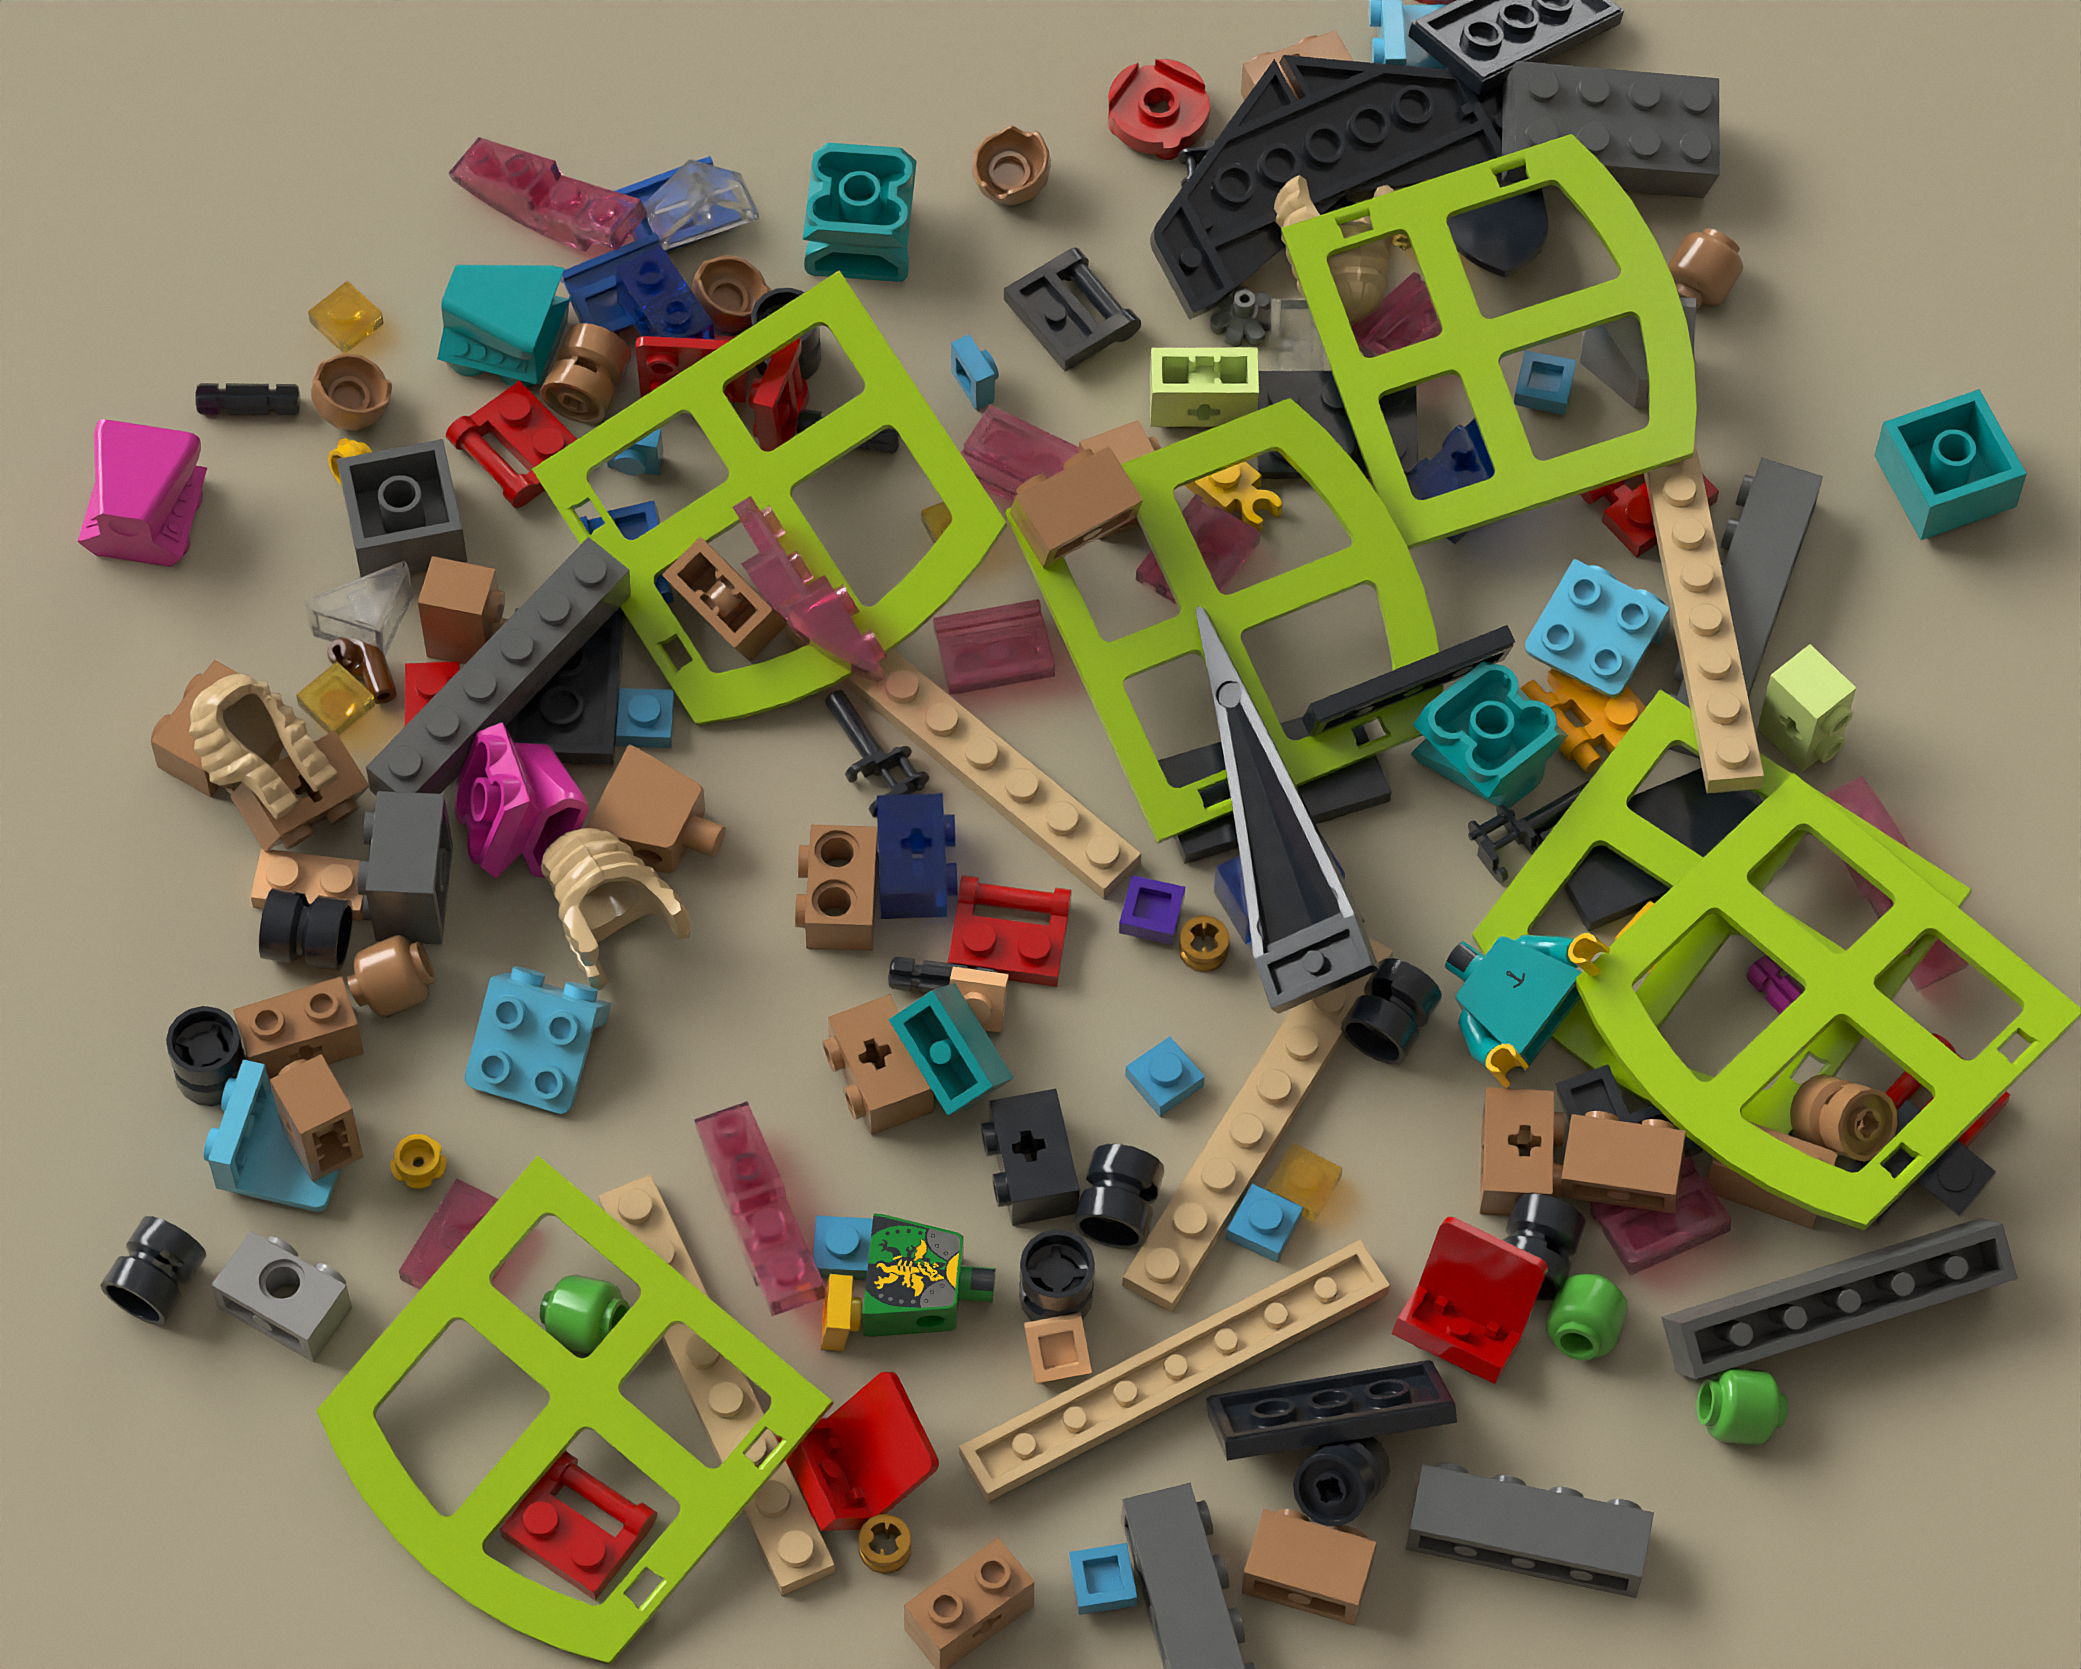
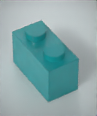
M955 983L930 991L888 1019L948 1116L972 1107L1014 1079Z

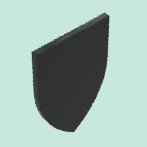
M1542 188L1451 217L1447 221V225L1457 251L1475 265L1504 278L1527 266L1541 252L1548 235V217Z

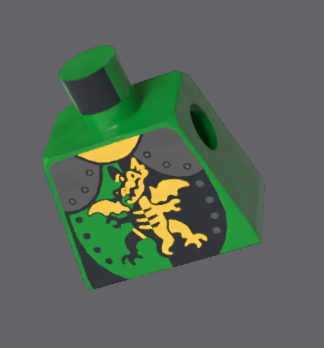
M873 1213L862 1313L863 1336L877 1337L945 1332L956 1329L959 1300L993 1303L996 1268L963 1265L964 1236L958 1232L889 1215Z

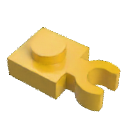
M1242 462L1186 484L1189 490L1224 519L1236 509L1242 514L1241 519L1244 527L1256 535L1263 531L1264 520L1255 514V511L1265 509L1276 518L1282 514L1281 499L1269 490H1257L1261 487L1262 475L1247 462Z

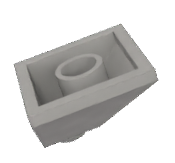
M1680 298L1687 320L1694 358L1696 298ZM1628 316L1584 330L1579 354L1580 363L1633 408H1649L1647 362L1639 321L1634 317Z

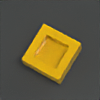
M829 1275L823 1295L820 1349L843 1351L849 1331H859L862 1299L861 1297H852L853 1276Z

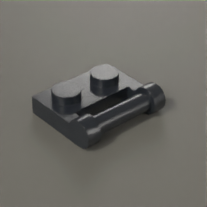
M1077 247L1065 251L1004 288V301L1064 372L1112 343L1128 340L1141 327V320L1129 308L1124 309L1088 268V258ZM1062 281H1073L1105 318V321L1098 324Z

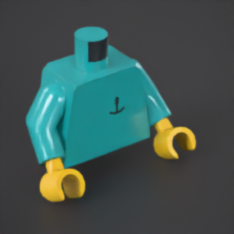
M1584 933L1575 939L1563 936L1522 935L1516 940L1501 936L1486 955L1462 941L1448 956L1445 969L1465 982L1457 992L1455 999L1462 1010L1458 1025L1470 1055L1487 1068L1502 1087L1507 1088L1511 1085L1505 1077L1511 1068L1518 1066L1526 1072L1581 998L1575 986V980L1582 972L1576 968H1581L1592 977L1599 974L1600 969L1592 964L1591 960L1597 953L1605 952L1609 954L1610 948L1594 935Z

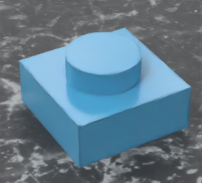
M970 334L951 342V372L975 410L994 403L995 380L999 378V373L989 351L986 349L980 351Z
M1525 350L1515 391L1514 404L1565 415L1577 360Z
M657 429L609 460L607 467L618 469L629 475H640L643 473L660 475L664 459L661 430Z
M619 688L616 727L617 746L628 747V745H632L635 747L672 748L674 690Z
M1171 1036L1128 1064L1125 1070L1126 1078L1159 1117L1204 1086L1205 1076Z
M1251 1184L1227 1229L1226 1239L1278 1263L1302 1217L1303 1207Z
M816 1216L812 1277L829 1278L830 1274L853 1276V1279L866 1280L873 1218Z
M1127 1543L1069 1552V1565L1079 1615L1137 1606V1593Z

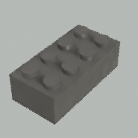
M1516 61L1503 84L1502 156L1573 134L1606 167L1625 192L1704 198L1720 175L1719 78ZM1525 165L1502 172L1503 182L1517 183L1528 179Z

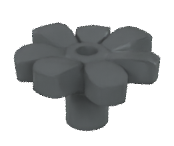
M1239 286L1233 291V298L1230 296L1226 297L1214 308L1217 313L1210 317V328L1216 334L1226 332L1225 342L1233 347H1239L1243 342L1244 336H1246L1250 344L1256 345L1265 340V331L1272 332L1275 330L1277 314L1267 311L1272 304L1271 297L1267 293L1262 291L1254 295L1248 287Z

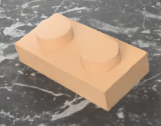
M261 849L251 892L252 906L264 909L269 891L272 888L305 893L310 904L318 895L349 899L353 906V920L362 921L364 895L358 894L357 887L360 860L278 850H268L265 852Z

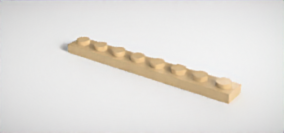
M1694 440L1692 458L1644 473L1706 791L1707 793L1762 789L1764 773L1696 441Z
M814 600L786 625V637L800 648L825 638L830 631L829 623ZM894 649L875 663L841 681L1101 898L1104 899L1141 864V853Z
M1369 938L1377 963L1385 958H1392V949ZM1371 974L1291 1009L1125 1272L1122 1282L1123 1287L1171 1313L1173 1312L1251 1184H1253L1344 1038L1341 1030L1342 1021L1356 998L1365 995L1364 986Z
M651 1174L598 1195L599 1205L605 1212L708 1297ZM675 1324L662 1337V1340L721 1465L761 1419L764 1413L746 1375L686 1325ZM767 1429L745 1454L756 1464L757 1468L778 1445L774 1434ZM785 1461L742 1511L781 1596L835 1573V1564Z
M1360 1239L960 1445L959 1456L988 1503L1389 1294L1390 1285Z

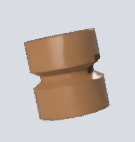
M579 323L572 325L567 331L557 353L558 361H555L541 388V397L547 406L557 414L579 423L594 424L601 422L605 417L615 395V386L621 381L631 359V350L623 339L608 329L594 324Z
M1826 1074L1812 1076L1804 1082L1794 1095L1790 1109L1791 1125L1799 1139L1838 1152L1839 1155L1863 1162L1872 1160L1895 1137L1898 1126L1897 1110L1893 1100L1885 1092Z

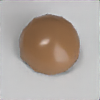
M1010 125L982 141L974 151L971 171L976 184L984 196L1001 204L1016 205L1034 199L1046 186L1051 168V158L1049 150L1038 131L1035 130L1033 133H1029Z
M724 255L702 263L693 279L691 299L698 316L713 329L734 333L745 331L752 327L751 312L754 304L763 294L771 291V288L765 284V279L761 272L746 259Z
M341 353L321 361L314 373L311 384V399L320 417L337 429L352 431L365 429L376 423L387 410L392 392V383L385 378L379 366L363 355Z

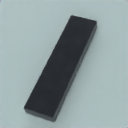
M1505 625L1310 703L1302 717V721L1309 736H1317L1459 679L1483 661L1494 664L1504 661L1513 648L1515 639L1508 625Z

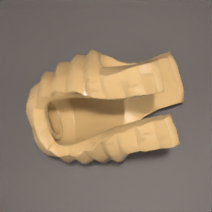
M1298 175L1290 179L1278 193L1274 204V210L1277 213L1275 222L1281 228L1320 216L1310 199L1307 181L1302 176ZM1388 185L1378 187L1374 193V198L1394 192L1395 190ZM1370 216L1339 225L1344 239L1373 230ZM1393 236L1333 255L1328 259L1327 263L1350 324L1359 323L1380 307L1388 285L1386 275L1390 270L1387 264L1391 256L1388 248L1393 242ZM1286 247V256L1290 264H1292V273L1294 277L1298 280L1297 274L1295 272L1293 263L1291 261L1289 252ZM1298 280V292L1302 295L1304 306L1308 308L1306 299L1304 297L1302 288Z
M238 673L228 675L200 692L194 700L190 711L191 726L188 733L195 739L194 751L201 757L202 768L209 773L210 782L224 787L230 794L241 783H244L259 797L276 820L291 812L299 804L297 798L282 778L270 767V765L280 760L279 754L284 747L292 762L314 792L327 787L338 778L337 771L330 765L326 755L318 750L311 737L307 734L305 721L295 716L292 707L283 704L281 693L270 692L267 682L257 681L249 674Z
M587 828L567 832L564 836L558 837L550 844L543 855L541 871L550 883L554 896L560 903L558 917L563 922V928L566 933L565 938L570 943L571 953L576 958L579 969L586 974L587 981L591 987L603 990L609 979L598 960V942L608 938L636 919L648 914L655 915L664 921L679 940L690 937L691 926L689 912L681 904V898L678 893L670 889L667 882L659 879L658 874L653 868L645 866L642 859L633 856L634 852L630 846L619 841L616 835L608 831Z

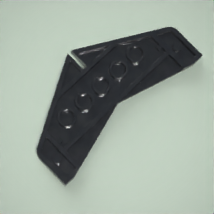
M1283 55L1279 63L1299 98L1297 100L1274 59L1160 217L1150 236L1151 249L1189 320L1214 309L1286 247L1281 240V227L1275 222L1277 213L1274 210V204L1278 193L1290 179L1298 175L1306 179L1310 199L1318 213L1323 215L1345 195L1374 192L1378 187L1385 185L1390 186L1392 189L1409 187L1502 157L1504 83L1478 95L1448 69Z

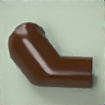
M339 637L330 643L327 650L330 663L335 665L341 672L364 680L372 703L383 704L395 698L397 695L386 657L381 649L363 641Z

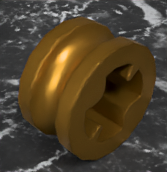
M1203 915L1190 919L1182 927L1180 933L1179 954L1181 960L1187 967L1199 972L1214 971L1221 967L1227 959L1230 937L1228 929L1222 921L1215 917ZM1201 936L1202 941H1205L1206 936L1212 937L1214 939L1213 951L1207 952L1205 946L1203 947V952L1195 950V937Z
M890 1514L877 1515L870 1518L862 1526L859 1533V1555L864 1565L871 1571L880 1574H890L900 1570L908 1562L911 1555V1533L906 1523L899 1517ZM885 1533L886 1539H889L890 1534L897 1537L895 1540L896 1552L885 1555L884 1549H881L880 1554L873 1551L875 1548L874 1536Z

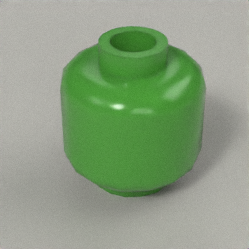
M1597 1274L1573 1275L1566 1279L1562 1289L1558 1290L1554 1295L1546 1317V1331L1553 1343L1556 1344L1558 1350L1572 1359L1582 1361L1602 1357L1610 1353L1619 1340L1628 1315L1627 1300L1622 1291L1604 1276Z
M570 1275L562 1278L555 1285L553 1291L550 1290L544 1295L540 1305V1320L542 1324L546 1325V1332L567 1350L591 1355L629 1311L630 1307L628 1302L623 1299L619 1288L613 1283L579 1275Z
M1733 1367L1714 1373L1710 1379L1703 1381L1698 1392V1420L1702 1425L1706 1426L1710 1436L1720 1442L1755 1446L1764 1444L1774 1434L1776 1427L1781 1428L1784 1425L1787 1417L1788 1402L1786 1395L1779 1392L1775 1378L1763 1370Z

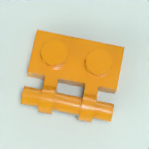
M1551 669L1548 672L1547 683L1553 688L1554 692H1545L1535 680H1531L1521 687V690L1531 700L1543 702L1553 710L1557 725L1568 735L1558 747V750L1568 761L1575 760L1585 773L1593 771L1602 762L1601 756L1595 751L1594 747L1601 744L1610 755L1646 708L1627 685L1620 696L1610 698L1555 669ZM1571 709L1584 724V727H1575L1564 715V712Z

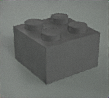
M443 439L337 459L361 582L428 570L432 556L464 563L468 562L461 519Z
M377 791L375 812H366L364 818L363 839L364 845H370L369 861H360L358 868V894L364 895L363 919L372 920L376 941L381 942L390 937L401 935L411 943L418 941L421 944L442 945L453 853V842L444 794Z

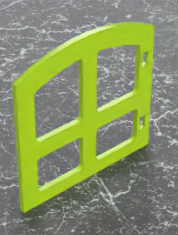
M1573 134L1281 228L1283 239L1374 490L1384 502L1409 550L1693 457L1697 414L1695 364L1687 320L1673 276L1655 237L1633 201L1606 167ZM1525 165L1528 179L1500 188L1495 176L1496 174ZM1548 185L1557 186L1585 217L1603 242L1618 267L1620 275L1613 280L1493 319L1483 317L1478 308L1447 221L1453 216ZM1370 216L1373 230L1344 239L1339 225ZM1401 234L1410 241L1442 332L1435 338L1373 358H1367L1360 353L1327 262L1333 255ZM1631 316L1636 318L1640 323L1649 382L1648 426L1644 429L1546 461L1536 459L1532 453L1499 364L1500 360L1505 356L1624 317ZM1446 375H1456L1463 384L1495 474L1488 480L1433 498L1418 500L1411 493L1381 411L1379 400L1385 395Z
M840 270L532 469L580 545L590 537L630 570L631 596L620 607L697 726L746 718L790 705L830 688L875 663L915 634L955 596L980 567L1007 527L1005 519ZM826 326L830 329L865 382L864 391L770 452L761 450L725 396L726 386L815 327ZM683 413L691 414L728 468L729 476L727 480L635 540L626 539L589 483L590 474ZM890 428L898 432L952 514V522L929 552L907 576L878 603L867 607L861 604L794 502L792 492L799 484L881 431ZM590 500L605 522L604 525L594 530L591 535L574 510ZM758 517L829 623L830 631L825 638L790 653L758 664L722 673H713L709 670L656 587V580L699 537L710 543L745 519ZM676 637L680 638L693 659L681 667L680 671L676 669L662 647V644H667Z
M1291 398L1121 464L1143 500L1136 517L1177 603L1179 614L1115 641H1105L1099 635L1064 557L1043 568L1010 515L1012 507L1006 509L1007 519L1157 844L1233 813L1231 798L1204 808L1203 800L1199 794L1200 791L1225 781L1229 788L1226 770L1181 788H1174L1168 784L1123 685L1124 681L1189 654L1199 655L1207 668L1196 617L1197 606L1202 607L1209 613L1297 787L1423 736L1413 724L1425 706L1444 692L1443 685L1313 737L1311 735L1300 740L1289 739L1281 727L1241 641V634L1358 586L1369 585L1376 592L1384 620L1392 660V670L1439 652L1436 629L1424 586L1407 544L1384 502L1357 464L1327 430ZM1270 451L1279 452L1306 479L1330 508L1350 537L1351 546L1233 594H1222L1218 591L1176 502L1173 491L1181 486ZM1378 719L1386 735L1357 746L1352 730Z
M1661 689L1658 691L1472 933L1473 939L1482 954L1486 955L1501 936L1516 940L1522 935H1529V931L1590 851L1596 846L1603 845L1608 847L1670 889L1703 859L1702 856L1627 807L1630 799L1672 746L1681 745L1699 756L1689 707ZM1760 754L1764 773L1762 789H1752V791L1767 799L1792 774ZM1816 790L1961 909L1971 895V888ZM1805 830L1796 831L1747 877L1748 882L1763 894L1805 836L1810 833ZM1783 910L1832 952L1844 953L1846 951ZM1716 914L1706 916L1656 964L1635 992L1658 1030L1727 939L1732 935H1742L1721 916ZM1930 934L1922 936L1907 955L1904 953L1874 982L1875 987L1892 1001L1938 938ZM1580 998L1551 1038L1591 1070L1609 1064L1618 1088L1652 1106L1651 1101L1621 1067L1595 1027L1583 1000ZM1834 1021L1784 1069L1771 1088L1762 1090L1740 1112L1741 1116L1749 1122L1791 1136L1794 1130L1791 1125L1790 1109L1794 1095L1801 1086L1792 1077L1808 1056L1825 1064L1817 1075L1826 1074L1835 1077L1864 1036L1846 1021ZM1688 1068L1699 1081L1708 1082L1715 1078Z
M1795 773L1783 782L1609 946V954L1603 952L1592 962V964L1600 969L1597 976L1592 977L1583 971L1575 980V986L1595 1027L1621 1067L1654 1106L1677 1128L1686 1131L1688 1138L1726 1167L1767 1192L1816 1215L1864 1231L2081 1018V1007ZM1805 830L1811 833L1889 897L1894 904L1844 953H1834L1747 880V877L1796 831ZM1716 914L1721 916L1804 986L1805 991L1714 1079L1702 1082L1692 1074L1656 1028L1633 990V985L1706 916ZM1924 935L1936 936L2022 1008L2023 1012L1973 1060H1963L1881 993L1874 985V982ZM1837 1020L1849 1023L1927 1088L1934 1097L1862 1170L1856 1173L1845 1171L1801 1152L1748 1122L1740 1113L1824 1030ZM2018 1034L2028 1043L2032 1044L2011 1064L2008 1058L1999 1051ZM1902 1148L1915 1159L1894 1179L1891 1173L1882 1165Z
M537 1155L316 1409V1412L337 1458L363 1500L391 1535L428 1572L471 1605L515 1631L561 1651L612 1665L834 1403ZM546 1216H555L641 1289L639 1299L592 1354L586 1358H578L496 1290L492 1284L494 1274ZM462 1320L472 1326L549 1392L550 1400L548 1405L456 1512L450 1516H442L418 1488L398 1459L376 1419V1412L453 1322ZM675 1324H684L771 1397V1406L717 1468H708L621 1394V1386ZM588 1429L598 1433L680 1504L678 1516L610 1596L600 1605H591L553 1591L518 1574L488 1556L485 1551V1545L490 1537L582 1431ZM769 1429L782 1440L757 1468L756 1464L745 1454L763 1433ZM649 1568L659 1578H663V1580L643 1604L637 1608V1605L626 1594Z

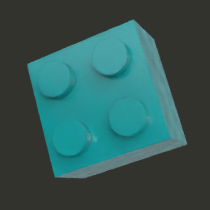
M1980 389L1884 421L1874 455L1920 540L2017 507L2027 475Z

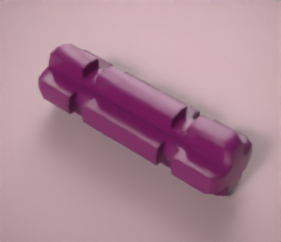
M1764 955L1748 968L1746 977L1758 992L1765 991L1768 994L1765 999L1780 1015L1803 993V990L1789 975L1782 977L1780 973L1783 969L1769 956Z

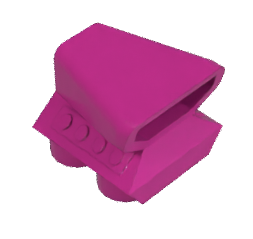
M107 419L98 420L93 433L95 483L77 542L97 556L170 567L187 553L190 547L189 532L195 511L203 501L202 486L208 468L196 465L201 452L200 438L191 432Z
M503 722L476 733L453 788L455 792V817L458 823L466 825L468 829L467 847L469 858L472 863L480 864L481 868L495 878L521 853L525 857L530 872L534 876L545 878L541 871L545 851L558 837L564 836L567 832L581 829L589 811L584 794L553 749L546 744L514 743Z

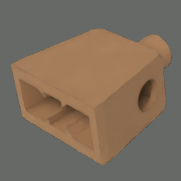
M628 745L585 828H595L616 835L619 841L631 847L634 852L633 856L642 859L645 866L664 873L676 871L687 848L715 857L722 845L726 831L725 826L703 818L705 813L704 788L698 782L632 745Z

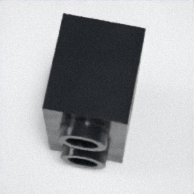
M1056 1088L990 1100L989 1122L981 1123V1134L986 1156L996 1155L1000 1173L992 1174L993 1189L998 1208L1008 1206L1012 1226L1076 1214L1080 1198V1188ZM1031 1154L1033 1161L1027 1162L1024 1155Z

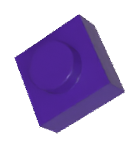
M1132 875L1119 922V933L1173 945L1185 899L1186 887Z

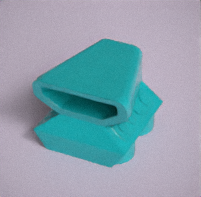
M827 142L813 153L803 240L809 241L804 258V268L808 274L830 277L840 270L844 278L902 282L908 277L909 257L907 246L917 160L903 148Z
M456 265L441 302L444 328L437 360L449 362L455 372L463 376L473 377L484 372L500 375L501 380L510 387L518 381L526 388L532 387L535 384H544L568 319L570 300L555 296L565 268L554 265Z
M1483 661L1425 706L1413 726L1426 739L1412 751L1411 755L1422 765L1495 806L1503 804L1507 809H1510L1541 783L1547 760L1568 735L1557 725L1555 713L1549 706L1543 702L1531 700L1519 688L1518 678L1512 670L1503 665Z

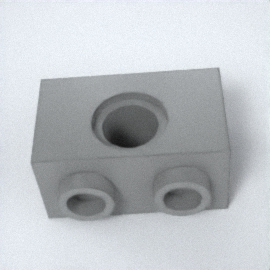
M250 1231L211 1284L219 1309L314 1362L352 1309L346 1280L328 1265L318 1263L314 1267L298 1258L297 1251L284 1240L276 1236H270L267 1240ZM285 1285L299 1288L294 1295L288 1298L280 1299L272 1296L276 1289Z

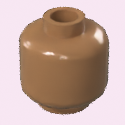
M1710 228L1704 229L1703 233L1692 232L1687 234L1668 264L1679 298H1696V310L1699 309L1701 304L1706 306L1721 305L1743 271V262L1738 255L1740 251L1739 246L1728 236Z
M401 935L390 937L360 950L354 958L355 973L348 976L349 988L356 1003L360 1007L368 1004L372 1011L381 1017H389L421 1004L429 995V985L436 981L432 963L423 945L418 941L412 944Z

